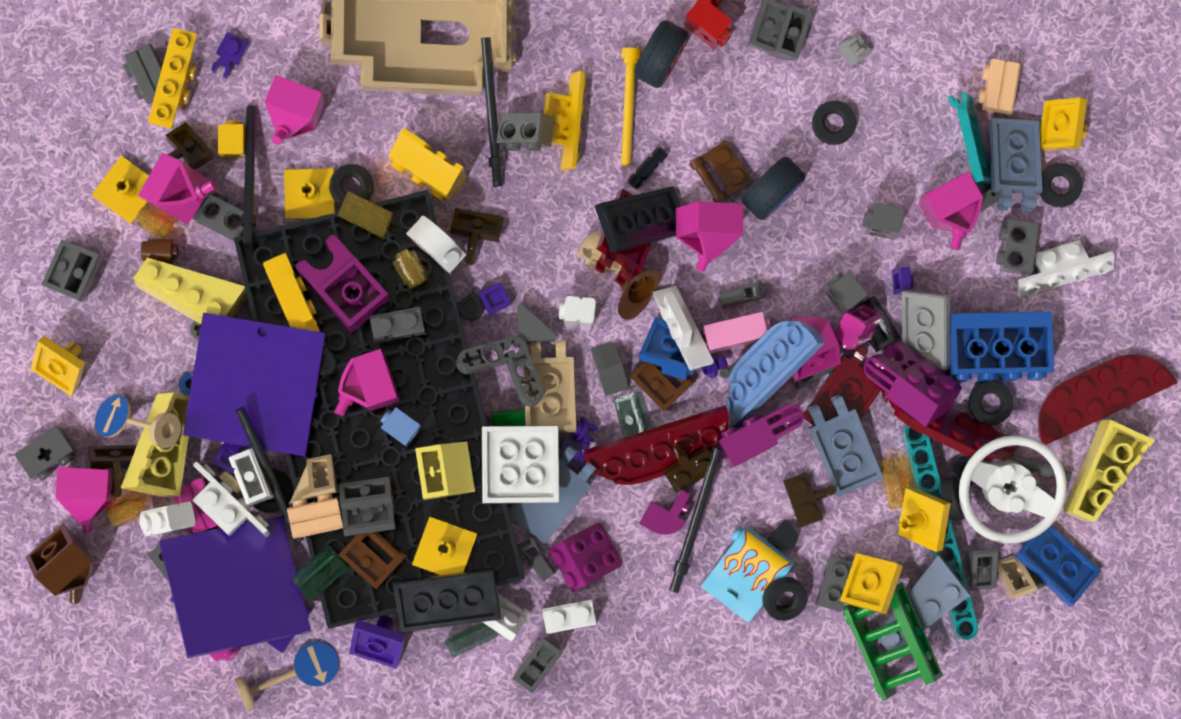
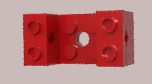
M698 0L686 14L684 26L713 50L718 45L722 48L731 38L733 22L717 9L723 0Z

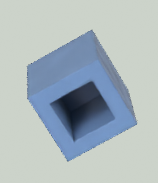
M396 407L393 411L389 409L381 419L383 423L381 428L406 447H408L422 427Z

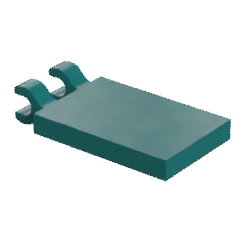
M961 92L963 97L961 102L958 98L950 95L948 98L950 105L958 109L957 114L973 180L981 186L991 185V172L977 114L973 107L974 99L966 92Z

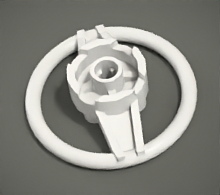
M1020 435L997 438L985 444L974 453L962 472L959 484V501L962 512L970 526L989 540L1006 544L1028 541L1046 531L1060 514L1067 491L1065 471L1057 455L1039 440ZM1012 445L1026 446L1038 451L1048 460L1054 470L1057 485L1055 499L1037 487L1036 480L1032 477L1030 471L1017 461L1007 459L993 464L982 460L993 451ZM972 480L982 488L984 498L998 510L1018 513L1024 509L1043 516L1044 519L1034 527L1019 533L1006 534L991 530L976 517L972 510L969 499L970 481ZM1005 483L1012 484L1008 490L1004 488Z

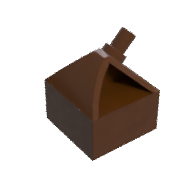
M63 523L26 556V560L33 576L54 596L70 592L69 602L78 604L80 592L83 591V587L87 585L91 577L93 561L83 541Z

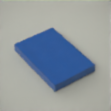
M1053 525L1039 536L1026 541L1014 555L1069 607L1077 602L1102 571Z

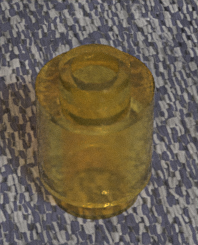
M149 205L147 208L142 207L136 216L138 220L137 226L156 238L166 239L175 226V222L171 221L170 216L152 205Z
M406 249L395 255L396 260L393 262V265L403 283L407 284L409 288H413L427 280L425 276L426 270L415 251L409 252Z
M132 493L111 503L110 507L106 508V513L110 522L115 527L117 525L123 526L140 518V513L146 508L141 497H135Z

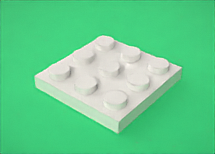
M558 426L482 427V503H559Z

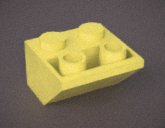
M467 442L415 448L424 500L475 492Z

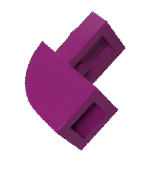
M681 490L669 511L651 502L639 525L660 535L677 532L686 524V521L678 516L680 513L685 515L692 502L688 500L690 494Z

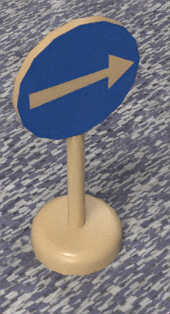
M113 395L107 398L100 405L96 413L95 428L98 434L105 438H112L118 435L127 424L149 429L150 438L156 446L169 448L177 442L181 432V423L175 414L161 413L153 419L152 423L130 418V403L127 398L121 395Z
M310 642L302 646L295 655L293 671L249 688L244 677L235 678L237 689L247 712L255 708L253 693L292 677L298 676L300 681L309 686L318 687L326 685L333 680L338 672V655L326 643Z

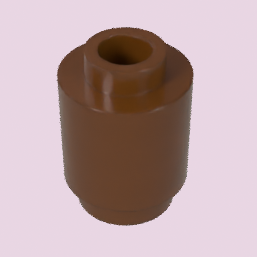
M148 239V241H142V261L150 258L167 264H173L174 259H178L179 247L178 244H174L173 239Z

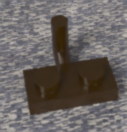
M186 122L165 134L168 143L175 149L167 155L175 159L182 157L194 170L215 158L213 151Z
M455 208L450 234L469 237L466 263L468 265L476 263L479 239L493 242L500 241L504 217Z
M681 444L674 446L673 450L678 462L664 469L663 472L676 493L705 477L712 455L707 446L689 456Z
M137 445L88 446L90 469H112L111 495L120 497L122 494L123 469H128Z
M807 472L783 480L799 528L823 520L817 500L834 495L836 487L829 485L813 491Z

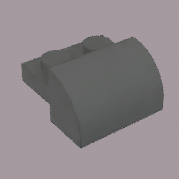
M762 0L748 46L767 52L768 55L779 59L797 60L813 13L791 4L786 6L773 0Z
M61 239L41 285L77 301L84 302L103 256Z
M390 477L339 484L343 532L345 536L395 529V508Z

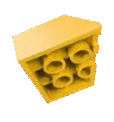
M403 128L388 155L391 161L390 166L401 174L403 171L412 176L410 180L420 188L425 185L431 189L430 195L438 201L446 200L450 203L467 179L464 167L458 163L453 166L452 161L440 151L433 153L432 147L428 143Z

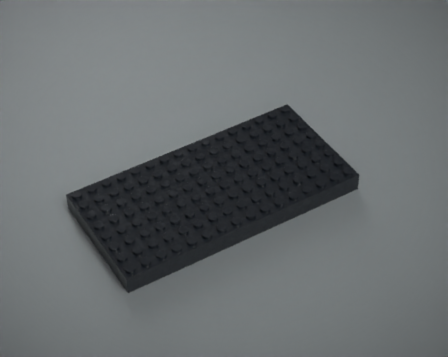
M428 190L253 233V245L251 246L243 244V236L233 238L253 321L290 327L263 263L286 253L297 278L301 275L298 273L295 265L302 260L308 262L315 269H326L332 264L334 259L326 244V239L330 235H335L388 293L390 301L374 315L420 307L423 315L426 334L412 335L409 338L376 344L370 318L351 333L302 278L307 289L303 293L307 301L311 299L317 314L313 316L320 332L326 333V345L324 346L336 357L337 367L331 375H319L318 397L315 398L306 456L285 453L294 491L306 468V459L330 454L333 459L338 489L341 483L390 477L395 508V529L378 532L395 548L407 554L402 563L375 589L339 556L341 551L356 535L345 536L342 528L305 536L328 629L355 623L357 619L363 621L397 612L393 588L394 581L439 575L412 565L429 517L477 534L464 572L494 568L497 586L526 579L507 503H482V427H488L475 373L464 374L456 367L457 357L461 351L468 349L450 273L406 234L422 216H425L437 225ZM359 292L357 294L349 293L350 299L357 298ZM381 349L385 354L400 401L373 411L353 402L352 406H348L344 416L334 413L340 401L338 400L340 396L338 391L339 384L349 361L352 358ZM465 357L463 363H468L471 366L472 361ZM395 407L422 426L408 447L381 428L383 425L381 419L389 409L393 411ZM467 442L475 492L424 500L415 448ZM340 493L332 494L333 498L337 497L340 500ZM317 498L307 500L308 503L318 502ZM368 536L362 541L385 563L389 564L393 560Z

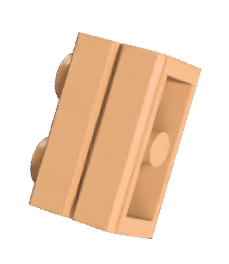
M991 59L988 65H984L982 79L986 81L984 89L979 91L977 103L981 104L980 111L1010 116L1013 113L1021 67L1020 63Z
M332 494L318 496V502L308 503L307 499L292 502L293 507L287 508L293 538L296 539L342 529V509L339 498H333Z

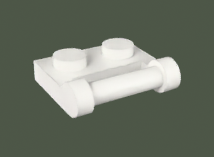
M498 593L502 618L501 620L483 623L512 641L531 614V611L526 608L523 610Z

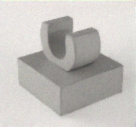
M858 32L837 47L851 67H854L872 53V50Z

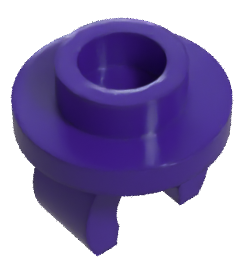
M725 356L717 359L712 357L713 364L701 367L702 372L711 379L716 378L718 369L728 366Z
M584 417L576 420V432H571L573 440L577 442L582 440L584 443L594 442L595 439L589 437L587 431L588 429L596 431L598 426L589 423L588 419Z

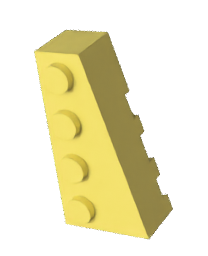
M150 258L145 260L134 276L137 288L199 324L202 322L203 313L234 318L247 299L245 286Z
M174 392L156 395L146 422L152 423L157 415L164 412L175 414L181 423L180 436L173 446L162 448L152 442L149 429L144 428L121 488L160 497L180 496L189 436L183 435L189 396Z
M1101 420L1063 512L1084 522H1095L1112 500L1114 493L1120 485H1123L1133 467L1143 458L1142 455L1148 447H1151L1155 440L1115 421Z

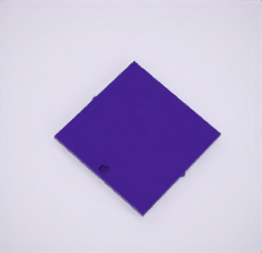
M203 313L194 371L191 372L192 383L183 435L251 447L235 412L236 409L245 407L263 449L306 456L315 398L318 397L317 386L326 333Z
M281 516L264 519L269 524L266 528L270 533L268 537H265L249 522L241 524L230 536L219 528L159 540L172 595L170 600L174 603L187 659L311 632L297 578L298 571L295 570Z

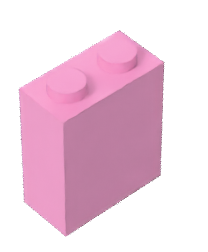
M763 312L705 325L701 331L709 353L713 354L755 344L771 328L769 318H764Z

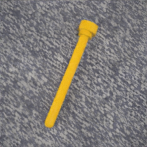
M631 47L622 48L621 59L624 60L623 64L626 65L621 164L625 167L631 164L635 90L634 69L641 56V49Z

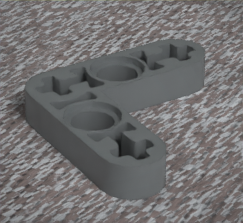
M512 336L461 351L457 357L456 367L464 374H472L507 364L519 399L525 406L534 407L538 405L544 396V390L527 345L520 337ZM512 344L515 348L519 347L517 354L514 350L507 351L505 355L503 353V351L508 350ZM494 350L497 353L498 359L495 361L488 360L485 356V351ZM479 355V359L473 361L471 366L468 363H463L465 357L468 360H473ZM517 367H526L529 370V376L521 377L518 375ZM529 388L532 393L536 392L537 394L534 399L532 396L526 395Z

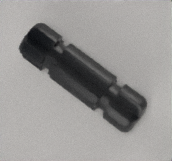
M657 147L652 152V156H649L637 168L636 173H633L628 178L627 182L632 188L638 189L643 180H646L658 167V163H662L667 158V153L662 148Z

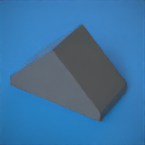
M522 303L517 306L518 337L522 338L526 344L539 341L541 343H552L557 340V335Z
M615 342L592 348L591 353L605 396L628 390L629 387Z
M998 549L967 551L971 590L996 588Z

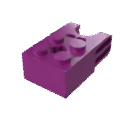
M330 235L326 239V244L334 259L328 268L322 270L315 269L305 260L299 261L295 266L302 278L348 330L353 333L370 316H373L390 301L388 293L335 235ZM359 292L358 297L355 299H350L349 293L357 294Z
M899 341L889 344L884 351V356L880 354L873 355L864 364L865 375L888 393L886 397L925 427L951 409L962 389L953 378L946 376L933 363L925 360Z
M789 404L761 419H758L756 415L742 423L743 428L738 431L733 427L721 434L722 439L718 441V447L723 450L722 454L730 469L778 444L776 439L794 431L803 423L804 413L799 406Z

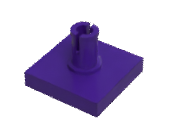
M387 615L380 616L377 625L357 619L349 654L397 669L406 635L391 630L393 619Z

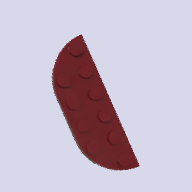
M1123 355L1108 360L1060 383L1046 396L1037 421L1039 439L1042 443L1048 445L1178 382L1164 365L1146 356Z
M881 390L885 403L890 402L895 410L893 414L903 423L969 457H972L974 453L990 441L1004 436H1011L993 429L992 426L981 423L971 418L968 414L953 408L925 427L886 397L888 393L885 390ZM1020 445L997 449L987 455L982 461L992 462L993 459L1003 458L1002 460L1005 461L1015 454Z
M726 405L583 450L582 453L586 463L596 467L594 473L599 477L602 476L613 481L615 484L621 485L643 483L665 476L663 470L678 462L673 450L676 444H681L688 456L704 446H707L712 454L713 448L717 447L718 441L722 439L721 434L728 430V410Z

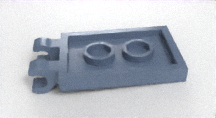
M991 118L989 120L992 192H999L997 209L1008 211V207L1013 206L1012 193H1022L1021 212H1032V208L1037 207L1036 194L1042 192L1039 121Z
M840 394L831 397L833 406L838 414L824 420L817 404L808 407L814 425L808 427L831 485L836 487L835 494L837 497L883 478L856 409L847 410L843 397Z
M571 445L558 458L559 503H513L508 509L510 516L544 544L592 487V484L587 480L596 467L587 463L579 474L567 464L578 452Z

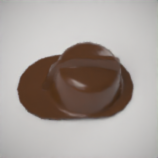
M643 267L642 272L637 275L634 274L630 282L626 280L623 287L619 285L623 293L618 304V313L621 318L625 320L634 319L647 307L653 292L660 283L661 276L657 270L645 269Z

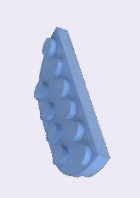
M801 321L777 323L739 359L729 377L728 383L732 384L730 398H726L729 420L732 427H740L743 422L748 420L825 344L821 335L812 326Z

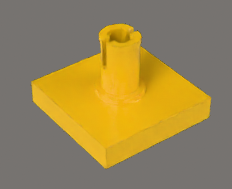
M1079 97L1044 101L1040 127V149L1042 151L1081 148L1082 139L1088 134V132L1083 131V129L1088 130V125L1084 124L1087 99Z
M120 156L91 195L133 225L149 204L138 197L149 175L123 156Z
M334 168L284 170L286 220L312 219L335 213V200L329 191V181L334 173Z
M43 336L37 343L31 370L72 397L78 389L85 362L77 358L81 354L82 349L78 344L72 348L75 345L73 341H70L65 348H62L46 336Z
M915 487L906 488L902 513L899 519L898 535L935 552L942 551L951 503Z
M429 517L412 565L439 575L464 572L477 534Z
M856 553L840 601L887 615L903 566L898 563Z

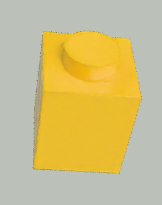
M228 120L225 121V124H218V154L221 158H245L246 127L240 124V121Z

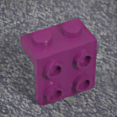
M595 523L549 548L554 563L558 565L564 582L572 593L622 566V561L601 523Z

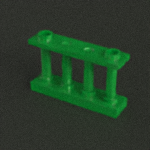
M903 582L896 585L889 606L893 609L897 618L895 622L869 631L864 617L876 613L875 611L849 604L843 607L844 619L852 629L874 680L875 690L881 696L882 701L896 694L894 689L896 686L918 678L923 679L925 685L944 676ZM897 631L903 632L907 641L906 645L879 654L874 640ZM911 654L915 659L917 668L890 678L884 664Z

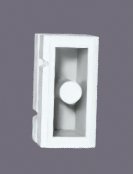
M567 296L565 302L560 301L559 319L564 320L565 326L577 327V325H580L581 328H592L594 325L595 299L583 297L580 300L579 297Z
M252 448L229 457L232 468H235L234 473L247 505L252 506L274 497Z
M190 501L140 513V527L145 536L193 527L196 523Z
M592 599L542 609L547 634L596 625Z

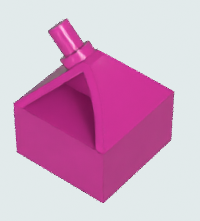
M275 75L265 99L266 108L275 128V135L272 137V141L275 144H281L285 139L316 130L327 104L323 93Z
M162 153L138 197L167 215L188 225L204 198L208 196V193L216 190L217 185L213 180H209L182 161Z
M968 171L925 194L918 204L933 229L952 232L953 238L950 248L959 251L962 240L972 231L978 219L983 196Z
M697 201L676 208V238L698 254L699 261L696 269L701 272L706 270L708 263L712 262V259L721 255L743 235V204Z
M817 316L791 317L790 321H801L812 326L825 342L792 375L794 382L841 364L839 343L828 319Z
M381 349L352 358L349 361L339 384L338 391L340 396L338 400L340 401L334 413L344 416L348 406H352L353 402L373 411L400 401L385 354Z
M71 467L57 468L55 497L82 525L84 533L92 531L94 518L116 500V497L111 495L113 471Z

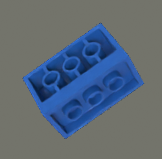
M1052 311L950 314V369L946 370V376L953 378L956 383L968 382L972 378H977V382L993 381L997 377H1002V381H1017V379H1022V376H1027V381H1040L1043 378H1047L1048 374L1054 372ZM1022 345L1026 348L1027 353L1025 354L1021 351L1020 346ZM972 346L977 350L975 355L970 351ZM996 346H999V348L1002 350L1001 354H998V352H996Z

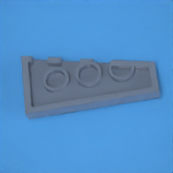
M939 554L908 595L923 630H925L969 597L971 593ZM894 612L883 626L896 621L897 618ZM901 631L879 638V641L887 651L907 644Z

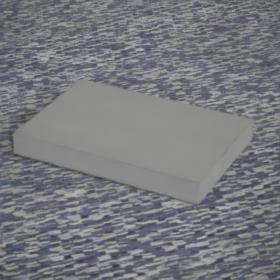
M904 290L902 291V343L925 360L933 363L940 370L950 369V295Z

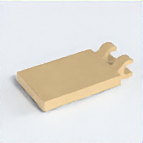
M565 340L555 341L556 358H541V341L531 342V358L542 384L544 396L538 405L534 407L525 406L526 426H558V433L576 432L574 357H566ZM524 367V377L529 376V370ZM529 388L526 395L532 396L534 399L537 394L536 392L532 393Z

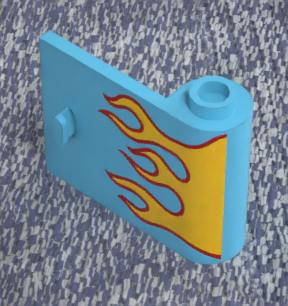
M745 526L744 529L738 527L730 539L734 541L702 583L701 587L749 623L763 605L762 596L766 587L774 580L785 577L795 562L748 526Z

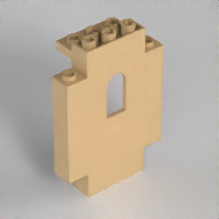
M332 0L331 64L360 66V90L478 96L482 89H485L484 74H482L484 71L481 38L491 37L494 73H508L512 66H515L516 53L512 51V42H515L516 28L512 27V18H515L516 3H512V0ZM421 20L461 23L469 32L468 40L463 45L421 44Z

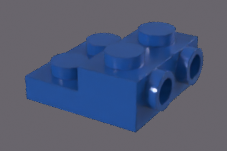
M655 317L639 353V360L661 366L663 374L686 380L687 375H693L695 369L689 370L675 339L671 336L666 321Z

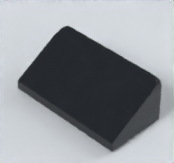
M875 296L861 303L882 316L873 336L868 340L876 353L901 338Z

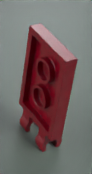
M622 188L617 192L615 199L632 196V194ZM602 232L596 248L602 254L597 260L594 269L603 274L605 268L610 269L614 261L622 265V268L615 277V282L623 287L626 280L630 282L634 274L637 275L642 272L652 243L611 253L604 232Z
M862 346L857 348L851 359L845 356L842 357L841 364L836 366L810 404V406L815 404L819 406L824 420L838 415L831 397L840 394L843 397L847 410L855 408L861 420L882 390L881 387L865 375L864 369L859 366L868 353ZM807 409L804 413V420L814 425Z

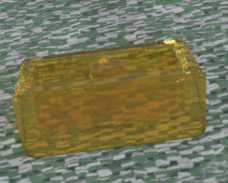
M348 191L338 216L383 238L394 214Z
M907 455L878 462L883 475L882 482L890 510L902 508L905 489L915 487Z

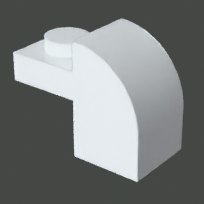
M422 216L406 233L448 273H451L466 256L444 231L425 216Z

